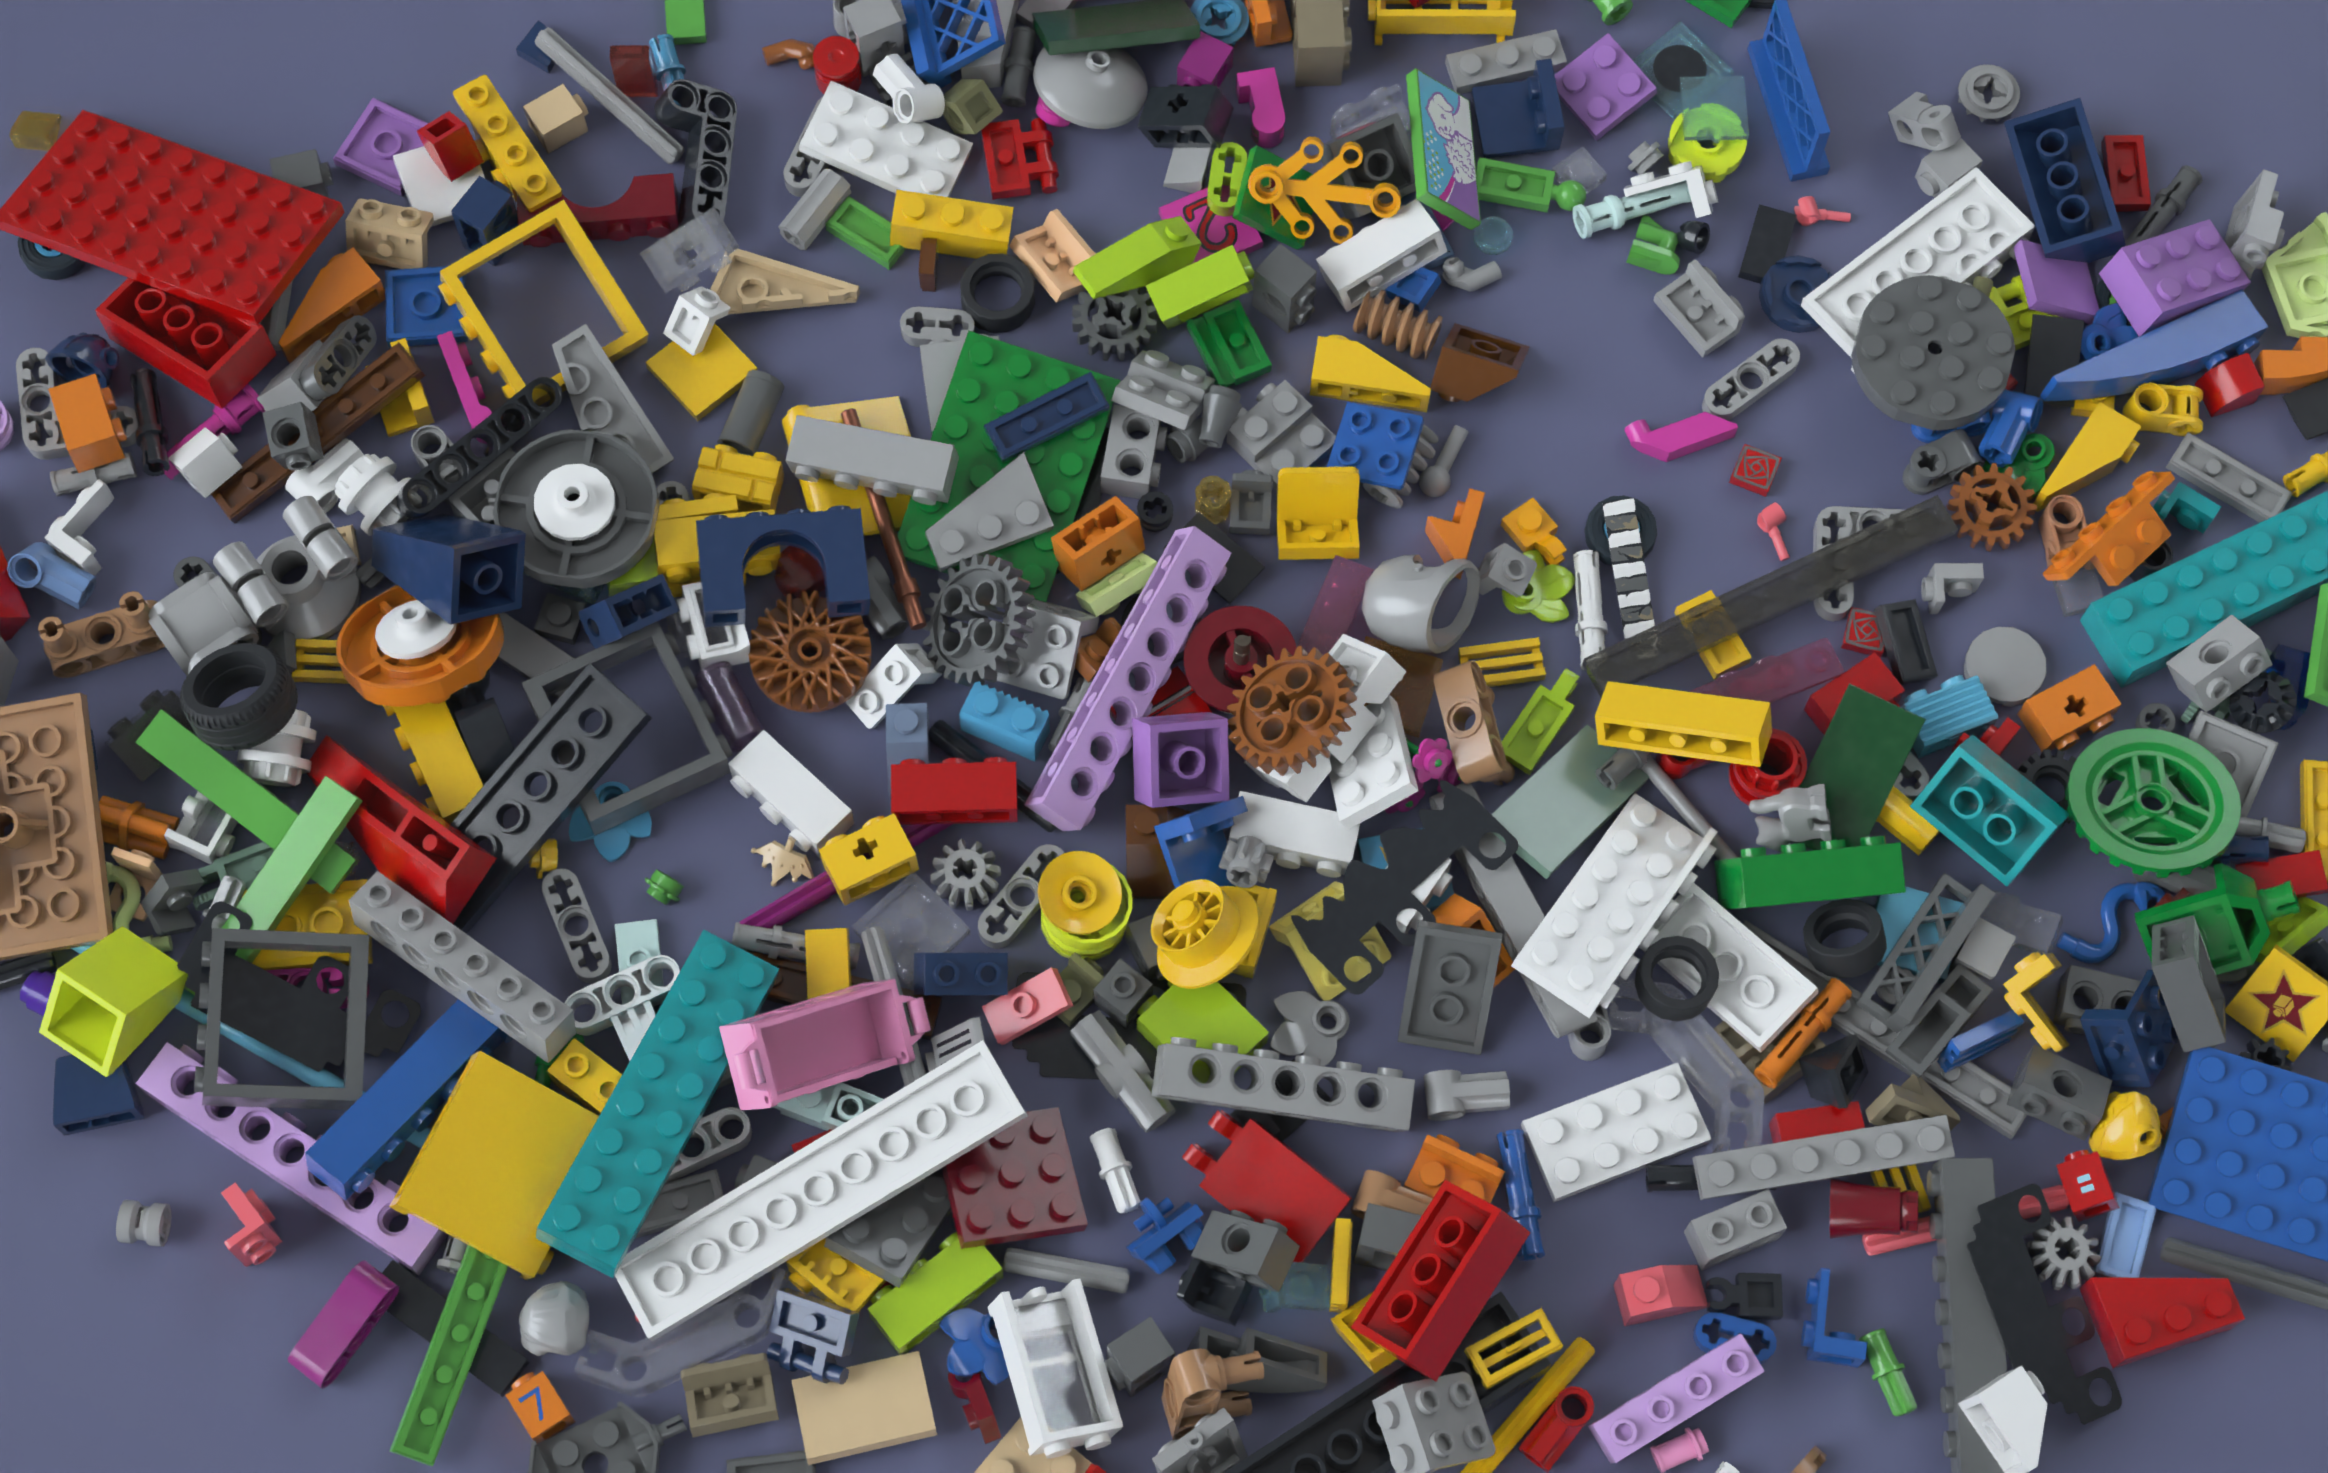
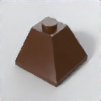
M1454 323L1442 346L1430 388L1432 391L1438 392V396L1447 401L1459 402L1463 400L1468 402L1517 378L1530 346Z
M1145 804L1126 805V878L1132 891V899H1165L1175 889L1154 826L1192 813L1191 811L1175 806L1151 808Z

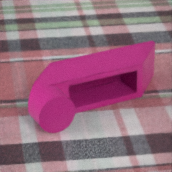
M1702 412L1653 431L1650 430L1647 421L1641 419L1629 424L1624 431L1631 446L1637 451L1661 461L1669 462L1734 438L1738 426L1736 423L1707 412Z

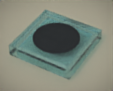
M1681 21L1633 59L1634 63L1657 88V94L1652 99L1674 120L1683 111L1689 109L1688 112L1697 108L1730 81L1734 74V71Z

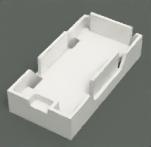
M1345 634L1339 638L1329 651V654L1335 661L1339 662L1348 672L1346 675L1354 682L1351 691L1357 696V700L1349 704L1355 710L1356 716L1345 718L1344 720L1351 727V730L1349 732L1339 731L1337 735L1343 744L1341 746L1330 744L1327 747L1330 754L1341 764L1346 762L1378 720L1364 704H1382L1398 682L1403 680V676L1407 672L1387 652ZM1321 754L1315 756V768H1312L1305 761L1302 763L1300 774H1297L1289 766L1284 776H1281L1275 769L1270 774H1266L1259 766L1255 769L1247 761L1244 762L1265 782L1277 788L1281 787L1305 802L1310 799L1332 770L1329 758Z

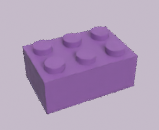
M2210 219L2122 247L2099 273L2138 336L2146 334L2241 289L2244 291L2251 283Z

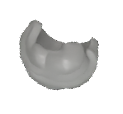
M559 1281L544 1285L527 1299L519 1316L522 1346L537 1356L545 1355L548 1352L571 1355L581 1350L586 1345L589 1326V1304L585 1291L568 1281Z

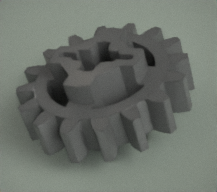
M1140 288L1093 299L1090 294L1080 291L1078 294L1079 304L1072 307V317L1075 318L1072 320L1073 332H1079L1077 334L1079 345L1089 342L1088 351L1091 356L1100 350L1103 351L1104 361L1109 360L1111 353H1117L1118 359L1124 361L1126 351H1130L1135 356L1139 354V343L1149 347L1151 344L1150 334L1156 333L1157 321L1154 320L1157 318V310L1155 306H1151L1149 293L1140 295ZM1095 307L1097 309V313L1092 315V321L1089 322V314ZM1140 316V324L1134 331L1132 325L1137 322V317Z

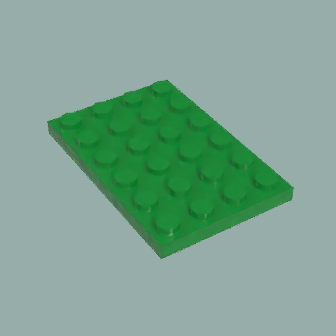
M968 330L931 437V441L954 445L959 456L948 503L936 501L935 505H926L914 501L911 496L898 533V539L905 560L939 571L926 539L925 531L1018 457L1016 456L1002 463L984 430V425L1092 372L1110 405L1109 410L1024 452L1053 522V530L989 553L990 555L1013 563V567L1021 569L1023 571L1021 578L1030 582L1025 593L1034 595L1035 600L1047 602L1059 566V562L1055 558L1051 537L1074 522L1114 403L1111 400L1115 387L1121 380ZM959 565L953 567V568H956V569H959V570H960V566H959ZM948 569L942 572L948 574Z

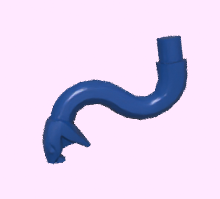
M2148 882L2121 883L2112 887L2106 893L2101 903L2100 914L2105 934L2103 941L2099 944H2090L2082 938L2077 939L2063 932L2057 941L2056 947L2068 952L2070 957L2088 964L2099 963L2108 959L2116 951L2120 943L2121 930L2117 917L2120 903L2126 899L2133 900L2139 910L2143 911L2148 909V902L2151 899H2155L2160 904L2165 897V892L2156 884Z

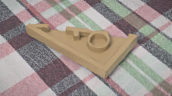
M731 246L710 289L719 296L720 300L730 306L728 315L856 303L860 295L858 285Z

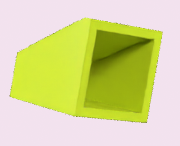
M122 926L57 969L39 1033L105 1077H108L180 1002L188 974L178 969V962Z

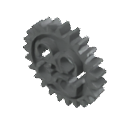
M973 554L971 561L963 558L960 559V570L953 567L948 568L950 578L948 581L940 578L937 580L941 591L939 594H929L935 603L933 607L924 609V612L930 615L931 619L922 628L930 631V635L923 641V645L932 647L926 657L936 662L934 670L944 673L943 678L968 687L978 681L981 682L982 686L985 680L995 683L997 682V672L1005 675L1009 673L1007 662L1009 660L1016 663L1020 661L1016 650L1018 647L1027 649L1028 644L1022 639L1023 635L1032 633L1034 630L1026 625L1027 619L1036 615L1035 611L1027 609V605L1035 597L1025 593L1030 582L1021 578L1023 573L1021 569L1013 567V563L990 554H986L985 557ZM996 606L1008 610L1007 616L1009 618L1010 625L996 620L988 619V617H991L998 620L1003 619L1002 617H1005V613L998 611ZM947 616L968 621L969 623L957 621L951 624V628L959 630L960 634L949 631L950 625Z

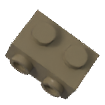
M766 1353L744 1354L735 1359L716 1363H701L680 1371L693 1438L779 1420L773 1378Z

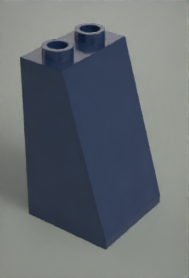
M447 514L397 523L373 529L371 566L452 625L522 608L526 533L517 529Z

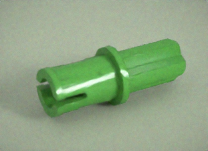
M1885 1328L1872 1331L1859 1338V1341L1867 1342L1866 1355L1875 1373L1871 1377L1873 1381L1878 1380L1894 1416H1903L1914 1411L1917 1408V1404L1902 1372L1905 1368L1904 1363L1899 1364L1887 1338Z

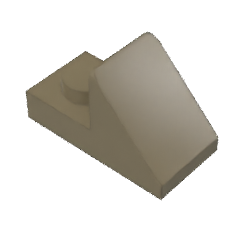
M1912 1074L1901 1086L1891 1083L1865 1110L1869 1123L1877 1126L1947 1115L1951 1131L1961 1121L1959 1115L1921 1077L1919 1078L1915 1074Z

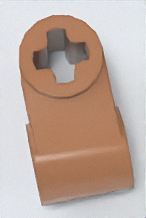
M2070 495L2054 497L2038 521L2048 567L2052 564V557L2059 551L2071 547L2079 539V532L2087 526L2081 503ZM2053 513L2063 514L2069 524L2058 522L2054 518ZM2090 560L2081 567L2086 571L2095 569Z

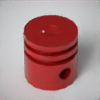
M830 36L821 40L813 52L816 84L820 92L825 94L830 81L857 92L862 83L859 51L855 43L842 36Z

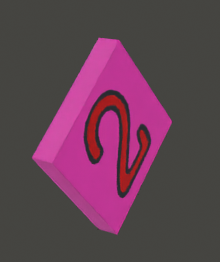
M1222 186L1220 201L1228 202L1230 186ZM1208 187L1159 207V215L1162 220L1181 216L1202 244L1193 263L1231 245L1234 246L1237 254L1243 251L1249 254L1263 248V240L1256 229L1232 218L1233 215L1222 217L1214 214L1207 205Z

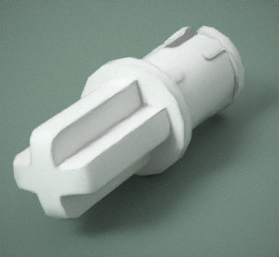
M1106 1128L1090 1136V1141L1093 1144L1102 1169L1099 1175L1101 1179L1106 1180L1117 1211L1120 1214L1132 1212L1140 1205V1199L1129 1172L1132 1169V1164L1130 1161H1126L1115 1128Z

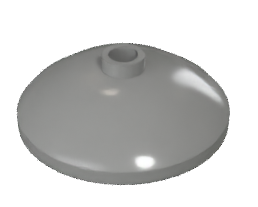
M1044 47L1037 57L1034 66V84L1043 102L1057 115L1079 126L1094 129H1110L1122 126L1133 120L1140 113L1147 97L1148 89L1144 72L1137 61L1123 48L1050 56Z

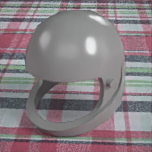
M1419 554L1402 555L1383 561L1365 583L1361 609L1366 624L1372 634L1389 645L1420 653L1437 654L1445 652L1460 639L1475 613L1480 592L1479 572L1471 561L1464 558L1452 559L1438 567L1424 566L1423 559ZM1464 570L1467 577V590L1461 609L1449 626L1431 629L1435 607L1443 590L1458 573Z

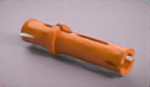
M1831 978L1811 1004L1808 1003L1801 1010L1800 1018L1785 1036L1780 1039L1759 1067H1756L1754 1074L1764 1085L1775 1089L1779 1081L1802 1056L1819 1033L1827 1032L1831 1027V1019L1844 1003L1852 997L1851 990L1843 982Z

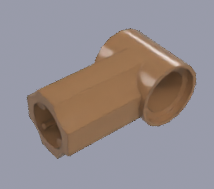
M1366 1170L1350 1211L1355 1216L1364 1220L1367 1205L1371 1203L1423 1215L1433 1198L1402 1187L1397 1179L1387 1174Z

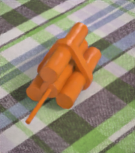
M103 795L99 801L103 842L116 845L118 848L128 852L136 849L165 860L169 852V845L164 834L168 828L176 831L179 825V818L145 808V803L139 801L131 804Z

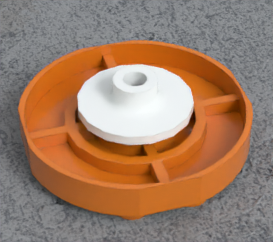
M395 585L362 604L351 614L339 633L336 655L346 681L362 697L376 705L406 707L427 703L439 704L448 700L451 694L466 685L478 682L485 677L486 671L493 665L502 649L504 626L499 613L450 625L401 587Z

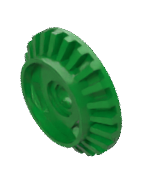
M2135 728L2113 732L2090 744L2075 761L2069 775L2065 799L2068 800L2067 812L2069 813V819L2075 821V831L2078 836L2089 840V849L2096 855L2103 852L2110 857L2109 863L2116 867H2119L2120 864L2133 868L2132 873L2143 875L2145 871L2155 872L2157 878H2167L2170 872H2178L2180 876L2189 875L2196 867L2204 869L2210 866L2214 858L2217 856L2221 857L2226 852L2234 838L2241 816V802L2237 786L2229 771L2215 755L2200 744L2184 736L2151 728ZM2116 780L2121 781L2122 784L2109 806L2098 801V797L2106 785ZM2178 789L2181 790L2192 801L2193 804L2189 803L2178 791ZM2154 797L2163 804L2164 808L2150 810L2142 804L2141 799ZM2144 843H2175V845L2154 846Z

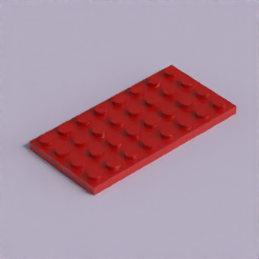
M82 110L0 208V230L258 326L345 211L342 203L337 200Z

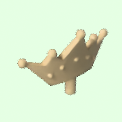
M792 836L788 837L786 846L774 840L757 849L754 847L751 849V853L763 855L762 867L766 868L767 864L771 863V886L773 887L777 885L778 880L789 872L792 875L793 882H797L801 874L809 879L814 878L807 856L792 850L796 841Z

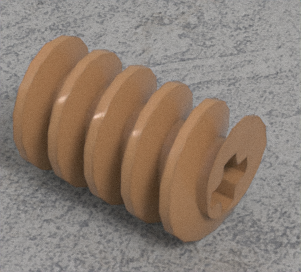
M1369 290L1356 315L1353 331L1359 334L1368 326L1367 337L1374 340L1382 333L1383 345L1388 347L1396 339V351L1403 353L1411 345L1410 357L1417 359L1425 352L1426 360L1439 336L1443 317L1439 315L1430 324L1428 323L1427 309H1424L1415 317L1413 316V303L1410 302L1401 311L1399 310L1400 297L1396 296L1389 304H1386L1384 290H1381L1374 298L1370 297L1371 291Z

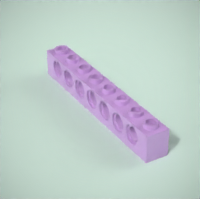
M1192 526L1175 530L1024 804L1061 831L1081 830L1094 817L1096 801L1100 794L1107 790L1115 777L1113 770L1119 759L1125 756L1133 745L1132 718L1147 717L1151 712L1153 706L1151 700L1157 689L1161 688L1171 675L1170 665L1176 654H1179L1185 648L1189 637L1188 632L1194 621L1199 619L1206 611L1209 603L1207 598L1212 588L1226 574L1227 567L1225 564L1231 552L1197 527ZM1186 569L1191 575L1190 586L1185 579ZM1168 603L1170 604L1173 610V616L1171 620L1166 612V607ZM1149 637L1154 643L1153 654L1148 649ZM1130 672L1134 674L1136 680L1134 689L1129 683ZM1111 706L1115 708L1117 713L1115 723L1110 718ZM1092 741L1098 747L1096 758L1092 756L1090 750ZM1074 775L1079 783L1077 793L1071 787V780Z
M168 1042L164 1045L135 1083L147 1096L418 1276L422 1273L449 1234L410 1213L405 1214L409 1220L407 1226L402 1231L390 1232L389 1224L391 1220L398 1215H403L389 1207L400 1188L399 1185L388 1180L384 1186L373 1179L371 1184L361 1192L374 1193L372 1203L365 1209H355L354 1202L361 1193L355 1191L345 1201L328 1186H321L320 1179L307 1170L305 1152L322 1136L321 1134L315 1140L303 1132L307 1126L288 1112H285L280 1117L266 1107H236L230 1116L219 1118L218 1110L221 1106L202 1105L203 1092L184 1095V1088L187 1083L195 1080V1067H204L201 1065L204 1058L184 1044L180 1050ZM218 1067L217 1084L238 1083L236 1078ZM262 1124L270 1125V1131L264 1139L252 1140V1133L257 1126ZM304 1147V1155L298 1162L286 1163V1155L292 1148Z

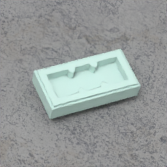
M657 919L615 924L619 972L653 956L661 955ZM662 969L657 970L651 978V983L655 986H664ZM620 987L622 1005L627 1004L633 999L635 991L630 987Z

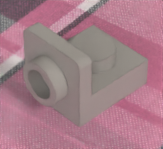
M1501 544L1485 554L1478 569L1480 576L1479 593L1484 595L1497 587L1499 589L1502 588L1515 597H1520L1523 595L1537 567V563L1508 544Z
M1934 563L1927 577H1923L1921 583V597L1923 602H1928L1929 614L1939 613L1945 602V593H1948L1951 597H1965L1975 593L1984 579L1983 563Z

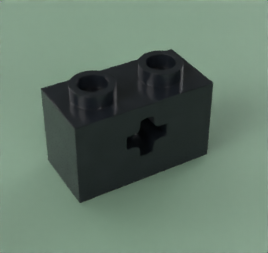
M1171 84L1168 87H1151L1137 127L1154 147L1220 148L1234 108L1217 86L1203 84L1201 86Z

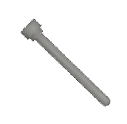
M1649 755L1647 763L1641 770L1649 776L1652 783L1692 830L1704 838L1712 826L1654 758ZM1717 833L1711 842V845L1717 848L1714 853L1718 860L1738 858Z

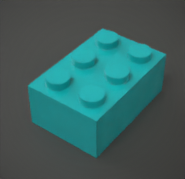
M1971 735L1956 748L1910 805L1913 810L2005 886H2009L2024 871L2069 817V813L1974 735Z

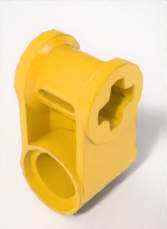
M2152 382L2143 383L2138 386L2123 407L2122 415L2141 426L2139 431L2170 433L2176 436H2186L2187 432L2192 435H2196L2203 431V421L2199 419V402L2203 399V391L2191 385L2174 386ZM2140 403L2146 404L2152 411L2145 410Z

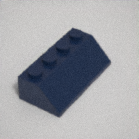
M2081 98L2005 121L2004 125L2045 258L2089 263L2115 255L2122 247H2125L2123 230Z

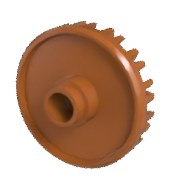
M803 591L802 597L792 599V595L788 594L786 602L778 599L774 609L770 611L768 608H765V616H759L757 628L751 630L752 639L749 640L750 654L748 655L754 679L768 698L784 708L806 713L822 712L835 708L857 693L869 673L872 649L868 628H865L861 615L828 618L826 598L820 597L818 591H813L811 596H808L807 592ZM808 653H816L812 657L805 656Z

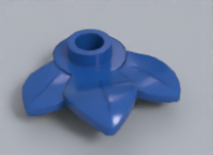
M2118 303L2106 305L2096 312L2093 323L2083 327L2080 358L2087 361L2139 337L2132 326H2127V317ZM2095 339L2097 341V349L2094 346Z
M963 1308L949 1313L941 1320L939 1326L955 1341L947 1356V1368L950 1373L967 1377L983 1371L984 1375L993 1385H998L1009 1377L1000 1340L993 1337L990 1333V1330L997 1329L994 1319L990 1317L989 1313L983 1315L974 1309Z

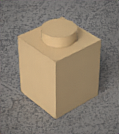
M564 84L523 106L529 127L548 154L588 132L584 117L589 114L587 107L577 93L572 96Z

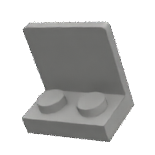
M1034 599L1027 605V609L1035 611L1036 615L1027 619L1026 625L1034 630L1032 633L1024 634L1022 638L1028 644L1027 649L1018 647L1016 653L1020 661L1016 663L1009 660L1007 662L1009 673L1005 675L997 672V681L1058 699H1066L1070 692L1081 636L1097 631L1099 616L1096 617L1089 613ZM1005 610V617L1003 619V623L1010 625L1009 618L1007 616L1008 610Z

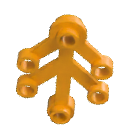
M1307 137L1301 143L1300 150L1278 167L1271 164L1261 165L1252 171L1248 181V188L1252 197L1263 204L1273 203L1291 225L1292 234L1299 239H1306L1312 235L1315 222L1310 214L1300 213L1288 195L1303 197L1330 230L1331 239L1338 244H1342L1352 238L1354 227L1349 219L1340 217L1327 200L1369 205L1372 212L1381 218L1395 215L1401 205L1400 191L1390 183L1378 184L1374 189L1330 183L1348 168H1355L1361 164L1363 149L1360 144L1353 141L1343 144L1337 157L1306 180L1291 179L1290 177L1307 163H1316L1323 156V142L1317 137ZM1309 144H1314L1319 148V153L1311 156L1305 152L1304 148ZM1348 149H1353L1357 151L1359 157L1356 160L1350 161L1345 158L1344 152ZM1269 177L1275 181L1276 185L1271 189H1267L1262 186L1261 180ZM1383 192H1388L1392 195L1393 200L1385 204L1379 201L1378 196ZM1300 220L1307 221L1310 228L1307 231H1300L1295 226L1296 222ZM1339 225H1343L1348 228L1349 233L1345 236H1339L1335 233L1334 229Z

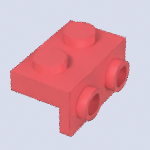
M235 1182L222 1191L221 1194L245 1227L227 1239L224 1244L245 1267L251 1264L259 1265L268 1260L276 1252L275 1247L282 1242L269 1224L276 1218L252 1188L245 1193Z

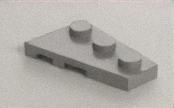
M1024 452L925 531L926 539L940 572L947 570L949 567L958 566L962 558L971 561L973 554L984 556L1053 530V522Z

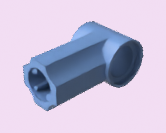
M35 542L11 557L7 566L8 575L16 585L23 588L36 587L78 610L85 606L97 583L95 581L96 576L59 558L54 548L43 542ZM29 559L36 564L38 571L31 567Z

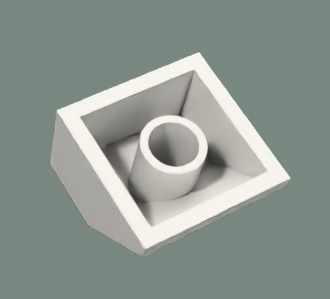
M2022 1366L1998 1376L1958 1403L2004 1473L2030 1472L2038 1466L2048 1403L2042 1396L2045 1391L2039 1379L2031 1371L2026 1372Z

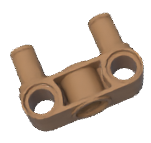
M132 591L127 592L120 598L119 608L96 613L93 616L64 625L57 617L52 616L43 619L39 623L38 631L44 641V652L50 660L53 675L59 678H70L164 648L165 645L148 622L150 620L148 613L157 601L144 600L139 592ZM114 634L110 642L99 644L103 636Z
M1474 660L1436 673L1434 675V686L1453 760L1461 780L1466 785L1477 781L1493 782L1495 785H1503L1502 781L1505 783L1511 782L1514 778L1515 770L1513 765L1506 760L1492 708L1495 694L1486 685L1479 665ZM1475 714L1476 720L1474 725L1470 729L1465 730L1466 720Z
M1199 1348L1185 1351L1173 1358L1167 1378L1164 1380V1389L1161 1396L1173 1440H1179L1193 1430L1201 1418L1208 1414H1215L1223 1407L1232 1418L1252 1414L1251 1399H1246L1249 1396V1392L1234 1390L1221 1393V1391L1226 1390L1227 1385L1264 1379L1263 1362H1258L1261 1360L1259 1351L1222 1359L1220 1355L1214 1356L1210 1354L1209 1350Z

